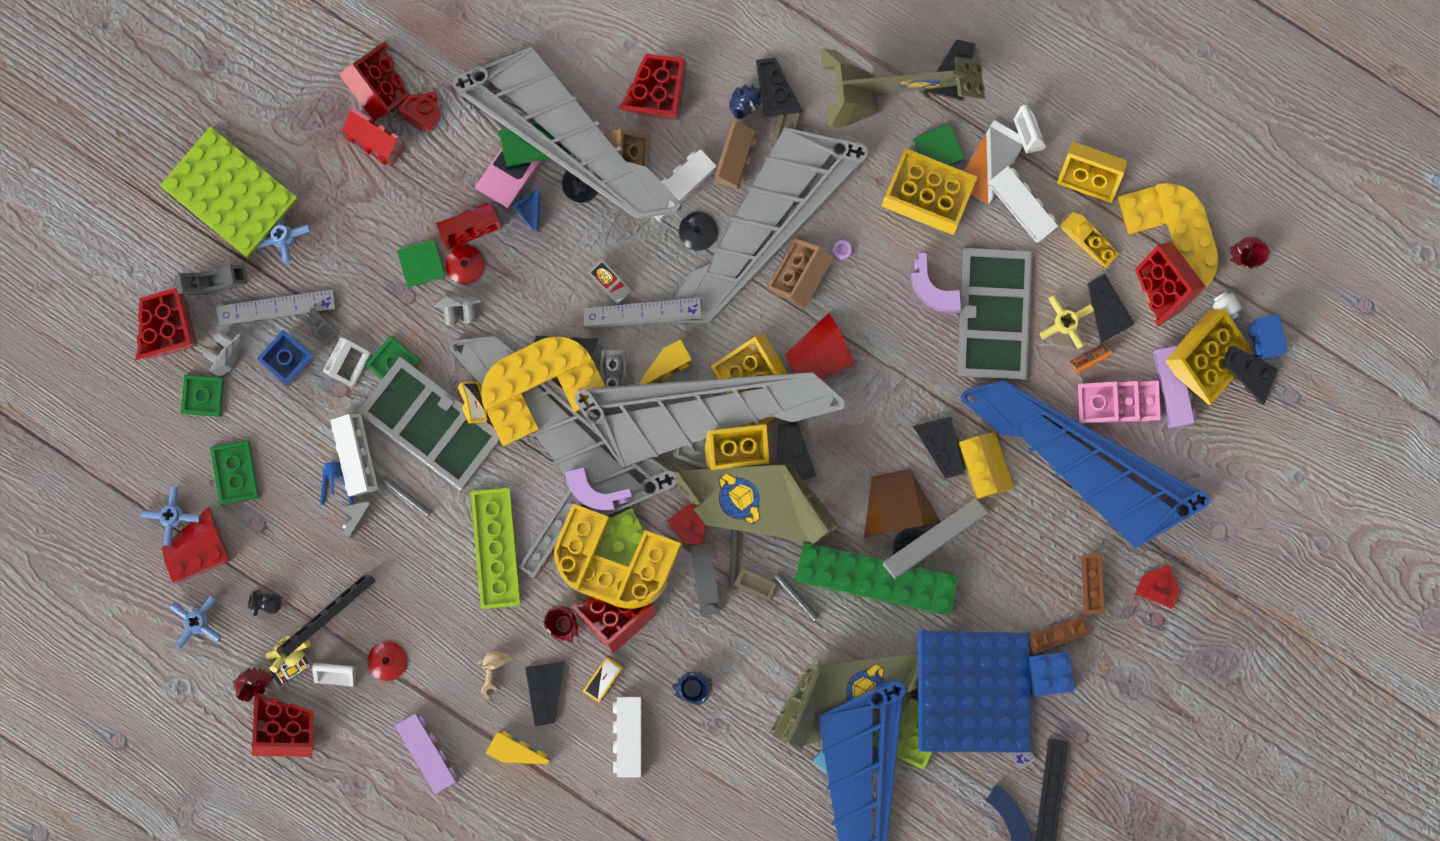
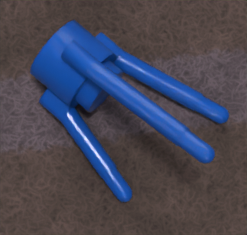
M340 462L324 464L320 505L324 504L327 479L330 480L331 495H334V480L339 479V475L345 487ZM348 496L350 504L353 505V497Z

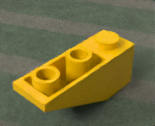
M1072 212L1060 225L1062 230L1103 267L1107 268L1119 255L1083 215Z
M681 339L662 349L638 384H652L660 379L665 381L672 377V373L679 369L682 372L690 367L689 364L692 362V359Z
M504 730L502 733H496L486 751V754L503 763L549 764L551 761L547 759L548 754L541 750L534 752L529 749L531 747L530 744L522 740L519 743L512 739L513 735Z

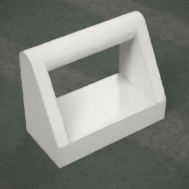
M1028 105L1021 106L1013 120L1026 154L1044 150L1046 145L1033 111Z
M340 337L322 372L354 388L372 353ZM350 348H353L363 354L348 381L337 375Z
M313 663L314 683L355 687L357 667Z

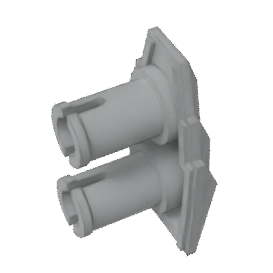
M448 293L437 299L434 307L443 308L445 325L457 323L455 306H463L464 323L476 322L474 305L480 303L482 297L475 295L465 296L462 294L452 295Z
M219 331L215 335L214 340L224 348L220 353L212 347H208L204 351L203 357L213 363L209 371L219 377H223L233 368L245 340V337L241 334L231 338L223 331Z
M602 350L600 376L606 387L624 386L625 378H627L625 350Z

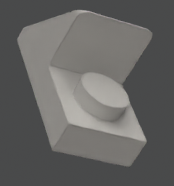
M362 502L340 508L353 516L351 520L348 518L342 527L344 535L349 538L353 537L372 505L370 503Z

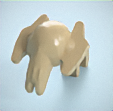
M491 651L487 653L484 659L478 661L479 664L483 663V669L486 668L485 684L481 688V694L486 699L490 698L486 694L488 689L497 691L496 687L492 684L493 669L507 663L508 660L515 661L510 654Z

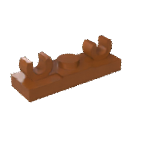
M1081 555L1084 614H1104L1102 555Z
M1083 616L1030 634L1032 653L1036 654L1090 635Z

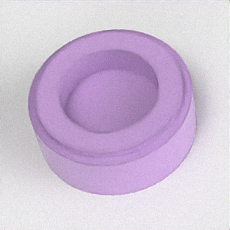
M845 240L837 241L832 249L834 257L838 260L848 259L852 253L851 244Z

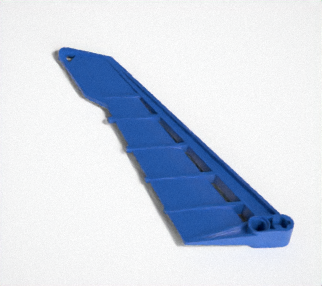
M1004 380L966 390L960 397L963 403L1000 434L1022 437L1032 447L1028 450L1030 453L1035 450L1057 471L1054 475H1061L1082 496L1081 499L1091 504L1108 521L1107 523L1112 525L1134 548H1138L1209 505L1210 498L1206 492L1199 491ZM975 394L974 404L967 399L968 395ZM1042 415L1046 416L1047 418H1049L1050 420H1052V421L1055 422L1056 424L1060 425V426L1063 427L1064 429L1061 430V429L1058 428L1056 425H1054L1053 423H1051L1050 421H1048L1046 418H1044ZM1069 431L1096 450L1092 452L1065 432ZM1101 452L1128 471L1122 473L1096 453ZM1132 472L1160 492L1153 495L1126 475ZM1164 493L1176 501L1177 504L1171 508L1157 497ZM1197 497H1198V498H1200V497L1203 498V501L1201 502V504L1199 503V504H1197V505H1195V506H1193V507H1192V505L1190 504V503H1193L1194 501H1196V500H1197ZM1180 505L1185 506L1187 509L1185 516H1181L1178 513Z
M889 679L818 715L823 744L822 754L825 757L829 782L827 790L830 789L834 820L831 821V825L836 826L838 841L888 840L902 698L905 694L904 685L895 679ZM894 685L897 687L895 689V693L891 692L893 690L892 686ZM879 693L880 700L873 703V695ZM872 708H879V722L872 725ZM879 729L878 759L872 763V732ZM877 767L876 799L872 801V769ZM876 805L875 837L872 838V807Z

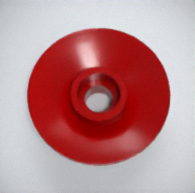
M459 246L453 249L446 259L447 273L457 283L471 284L477 281L484 272V258L472 246ZM464 260L468 261L466 267L461 266V262Z
M385 641L378 643L369 652L368 668L377 679L383 681L395 680L406 669V653L400 645L394 642ZM385 657H388L390 659V663L388 665H385L383 663V659Z

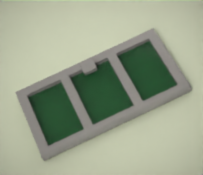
M962 249L957 377L1028 380L1032 251Z
M401 357L398 358L357 412L358 414L361 413L364 419L459 491L464 489V486L500 440L494 427L487 422L468 423L461 402Z

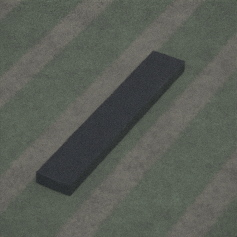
M361 576L276 650L277 653L283 657H288L376 582L373 576Z
M1048 739L1035 841H1056L1068 741Z

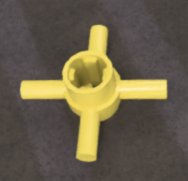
M1056 295L1048 298L1057 316L1054 325L1039 333L1042 340L1059 331L1063 334H1069L1077 349L1085 346L1076 328L1079 319L1093 312V307L1088 305L1074 313L1070 310H1064ZM1063 317L1066 320L1071 319L1072 321L1068 328L1064 327L1061 319Z
M290 636L282 638L274 646V651L266 653L267 660L277 658L270 667V670L277 672L284 661L289 667L296 665L304 657L301 649L309 647L310 641H305L288 657H283L276 650Z

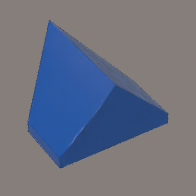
M538 190L533 191L513 205L515 212L533 232H538L540 192Z

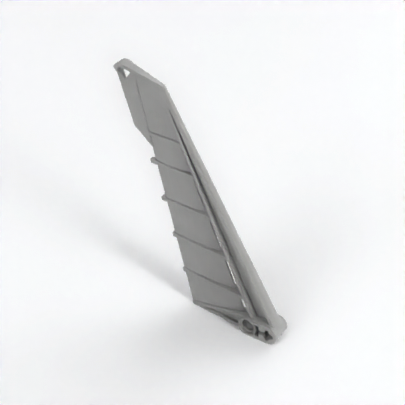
M532 47L485 66L476 67L454 78L453 87L460 97L470 101L636 219L674 214L681 210L680 201L646 166L626 162L618 153L622 148L620 146L617 148L613 147L597 127L600 125L599 122H593L576 102L578 100L577 97H572L555 76L554 71L549 69ZM479 76H485L484 80L476 81ZM493 83L502 92L494 95L487 88ZM510 98L528 115L525 117L520 116L504 103L502 99ZM535 120L555 139L550 140L529 122ZM561 143L582 162H577L557 144ZM587 166L588 168H590L596 175H598L602 179V181L598 179L595 175H593L590 171H588L585 167ZM669 199L675 204L674 207L667 208Z
M784 127L771 153L766 157V162L752 187H748L749 193L736 217L730 218V221L733 222L719 248H712V251H716L710 264L691 272L673 299L700 298L702 318L666 321L665 323H710L847 178L866 161L868 155L867 148L863 144ZM841 145L845 148V152L838 154L834 148ZM849 147H850V148H851L850 156H847V155H848V151H849ZM858 150H860L862 154L860 158H856L855 153H857ZM830 155L837 159L829 170L820 169ZM816 173L824 175L804 199L798 198ZM794 202L800 203L780 228L775 227ZM771 231H775L776 233L761 249V251L756 255V257L753 256V254L757 251V249L764 242V240L771 233ZM749 260H752L751 263L745 268V270H744V271L740 274V276L736 279V276H737V275L739 274V272L743 269V267L746 265V263H747Z
M496 336L455 340L449 346L451 352L481 386L487 372L496 362L515 353L513 349ZM464 345L462 354L456 350L457 346ZM552 379L541 384L546 392H543L537 386L522 393L539 428L538 431L530 434L532 438L537 437L554 460L552 463L554 465L557 464L564 475L568 471L586 468L591 486L599 493L610 494L632 489L633 497L629 498L630 502L618 504L616 501V510L604 511L589 507L592 511L608 516L676 488L677 483L674 472L668 470L653 457L631 464L627 468L621 467L601 447L606 445L603 441L597 443L575 422V420L579 419L599 436L581 410L573 411L563 388ZM551 394L575 416L570 418L548 395ZM592 410L590 411V415L593 418L600 417ZM636 469L646 480L640 484L628 472ZM669 476L670 479L674 478V480H672V485L664 483L661 485L663 489L660 490L659 484L656 480L659 479L660 483L666 481L665 477ZM653 483L656 486V490L653 493H647L645 491L647 484Z
M813 372L596 388L581 387L575 395V403L621 467L651 457H658L660 454L686 445L691 447L693 446L692 443L706 439L708 430L741 427L753 422L756 425H760L758 420L770 416L795 422L841 410L845 407L843 397ZM762 387L760 389L738 392L740 389ZM726 391L734 392L731 394L708 397L703 399L700 397V395ZM581 393L588 395V403L584 399L580 400ZM689 396L697 398V400L665 405L662 401ZM833 397L838 400L839 403L837 405L830 406ZM657 401L660 405L629 412L624 406ZM619 406L623 413L605 415L604 408ZM597 409L601 415L598 418H593L590 415V411Z

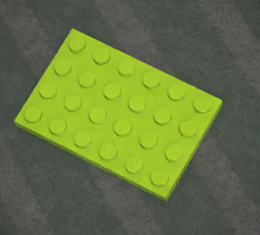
M212 127L207 129L160 184L165 191L246 258L251 256L298 200L295 195Z

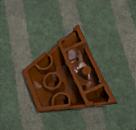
M911 469L872 476L864 538L940 523Z

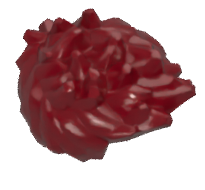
M1245 237L1230 247L1231 251L1229 252L1233 256L1230 261L1248 269L1264 264L1270 254L1265 242L1257 237Z
M554 605V607L547 611L543 623L548 634L555 639H561V641L566 639L568 642L573 643L574 635L579 636V627L574 612L565 605Z
M255 667L252 670L248 668L241 672L232 682L236 697L242 702H249L254 697V692L261 695L264 694L265 688L273 680L274 676H271L270 672L267 673L265 670L261 671V668L258 670Z

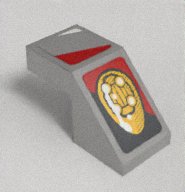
M601 258L586 271L617 305L632 292Z

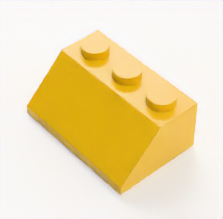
M1072 141L1056 184L1112 203L1125 172L1127 160Z
M767 424L708 430L705 443L706 466L711 470L768 464Z
M995 432L976 436L958 443L977 500L1014 488Z

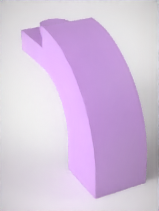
M918 253L917 259H914V270H918V273L911 274V283L916 295L924 304L936 311L959 313L961 310L960 290L943 291L936 288L928 278L926 253Z
M586 468L565 472L571 492L580 502L588 507L604 511L616 510V501L618 504L630 502L629 498L633 497L632 489L610 494L597 492L589 482Z

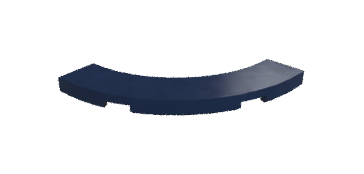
M995 784L985 801L1000 814L1006 823L1011 841H1032L1029 826L1021 809L1005 790Z

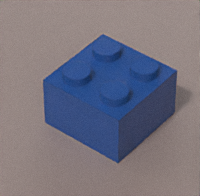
M1279 314L1257 318L1249 324L1248 335L1250 339L1253 338L1254 346H1252V352L1254 357L1266 361L1281 358L1288 353Z
M282 330L256 359L285 385L290 387L315 357L287 332Z
M1069 652L1028 657L1033 697L1075 691Z

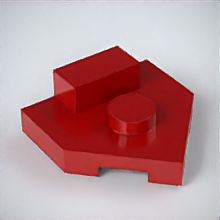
M436 91L421 95H408L397 110V113L405 117V121L420 131L424 129L430 133L441 119Z
M688 504L667 520V523L684 544H703L706 525L694 510L698 507L697 505Z
M1169 565L1143 575L1135 594L1172 609L1180 590Z

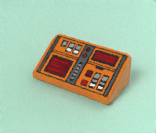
M1100 344L1071 360L1070 365L1075 374H1079L1110 357L1112 351L1105 344Z

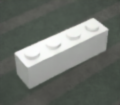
M701 149L698 152L693 151L687 157L688 161L683 166L681 164L673 170L674 174L669 179L666 177L661 181L680 203L717 170V166ZM669 199L667 208L674 207L675 204ZM669 214L655 217L659 222H661Z
M1007 166L988 181L987 184L1037 243L1058 227L1055 223L1057 221L1051 213H1047L1043 209L1044 205L1041 200L1033 197L1030 193L1032 192L1030 187L1018 179L1019 174L1017 171Z
M361 413L347 414L332 419V432L335 437L336 450L339 455L348 496H359L378 490Z
M617 697V701H613V713H617V721H613V733H617V741H613V753H617V761H613V773H617V777H641V697Z

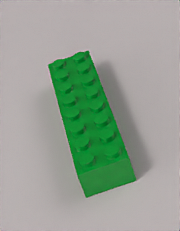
M803 542L795 582L950 616L959 577L912 567L900 577L894 579L883 566V562L886 560Z

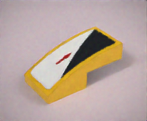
M478 381L461 382L458 389L465 402L462 409L468 423L486 422L487 414L482 403L481 389Z
M607 656L583 692L597 702H600L623 667Z

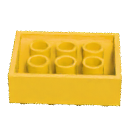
M905 148L881 207L954 235L977 177Z
M1213 309L1207 311L1165 361L1177 378L1208 405H1212L1234 378L1222 364L1228 347L1234 346L1252 356L1253 352L1226 309Z
M765 334L753 337L710 366L718 379L788 374ZM762 387L740 389L738 392L760 389ZM726 391L728 394L734 393L733 391ZM770 416L758 421L760 424H767L776 419V417ZM753 422V423L747 424V425H745V426H751V425H756V424H755V422Z

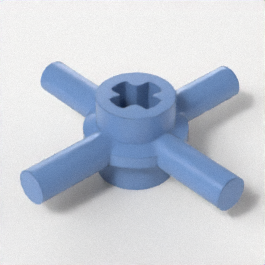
M283 217L277 226L272 229L271 237L264 239L257 247V250L274 244L276 247L281 248L283 264H290L289 248L294 244L295 237L311 232V227L307 224L291 229L289 226H285Z
M171 486L169 504L164 506L161 511L142 510L141 512L142 518L159 519L161 524L166 527L163 543L165 546H171L173 528L177 527L182 521L200 522L201 520L200 514L182 513V510L176 506L179 487ZM172 513H173L174 516H173V517H170V519H168V516H169V515H172Z
M209 596L200 610L190 612L175 602L170 605L169 608L184 618L185 631L175 643L176 646L182 649L192 634H199L201 632L216 642L221 639L222 636L207 626L206 614L215 603V598ZM193 618H199L198 622L200 623L198 626H192L194 624L192 622Z

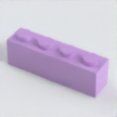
M1177 346L1158 349L1153 352L1168 429L1192 425L1194 419H1196L1195 409L1191 408L1190 400H1192L1191 389H1188L1187 385L1175 376L1165 361Z
M415 713L395 725L432 791L434 794H438L457 782L455 778L458 775L452 766L449 768L445 762L448 758L442 749L438 750L435 745L438 741L432 732L428 733L425 728L428 724L422 715L418 716Z

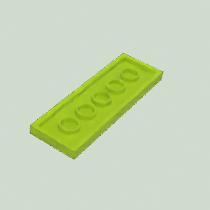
M510 488L470 491L480 608L482 610L521 606Z

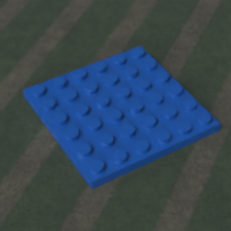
M918 631L919 752H1031L1030 669L1028 657H1030V633Z

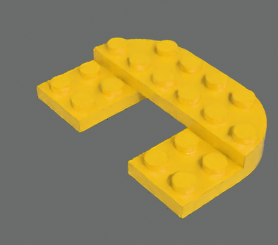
M1164 183L1117 197L1128 235L1167 224L1172 243L1204 285L1207 287L1211 283L1218 267V253L1206 212L1201 201L1194 193L1183 186Z
M548 337L502 358L490 368L482 384V403L503 447L539 430L522 393L557 377L573 411L577 412L580 409L575 403V395L579 388L606 387L592 357L583 346L569 338ZM581 393L580 400L584 399L588 403V395Z
M572 504L554 549L555 564L564 581L580 593L621 608H639L656 600L668 585L667 580L682 544L644 530L629 567L595 555L610 518Z

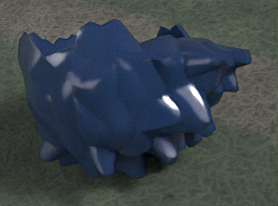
M745 84L742 88L737 87L734 90L729 102V109L736 119H743L744 116L747 117L748 114L754 112L756 104L760 105L761 88L757 89L753 84L747 87Z
M687 672L681 679H678V683L672 685L677 692L674 696L689 704H703L709 699L711 691H713L711 687L713 686L711 683L712 679L705 677L701 672Z

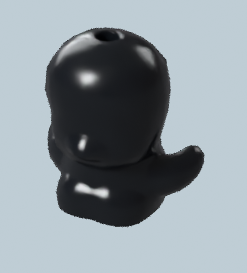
M256 589L250 594L248 609H251L252 615L255 617L258 615V610L275 614L280 610L282 601L276 594H261V590Z

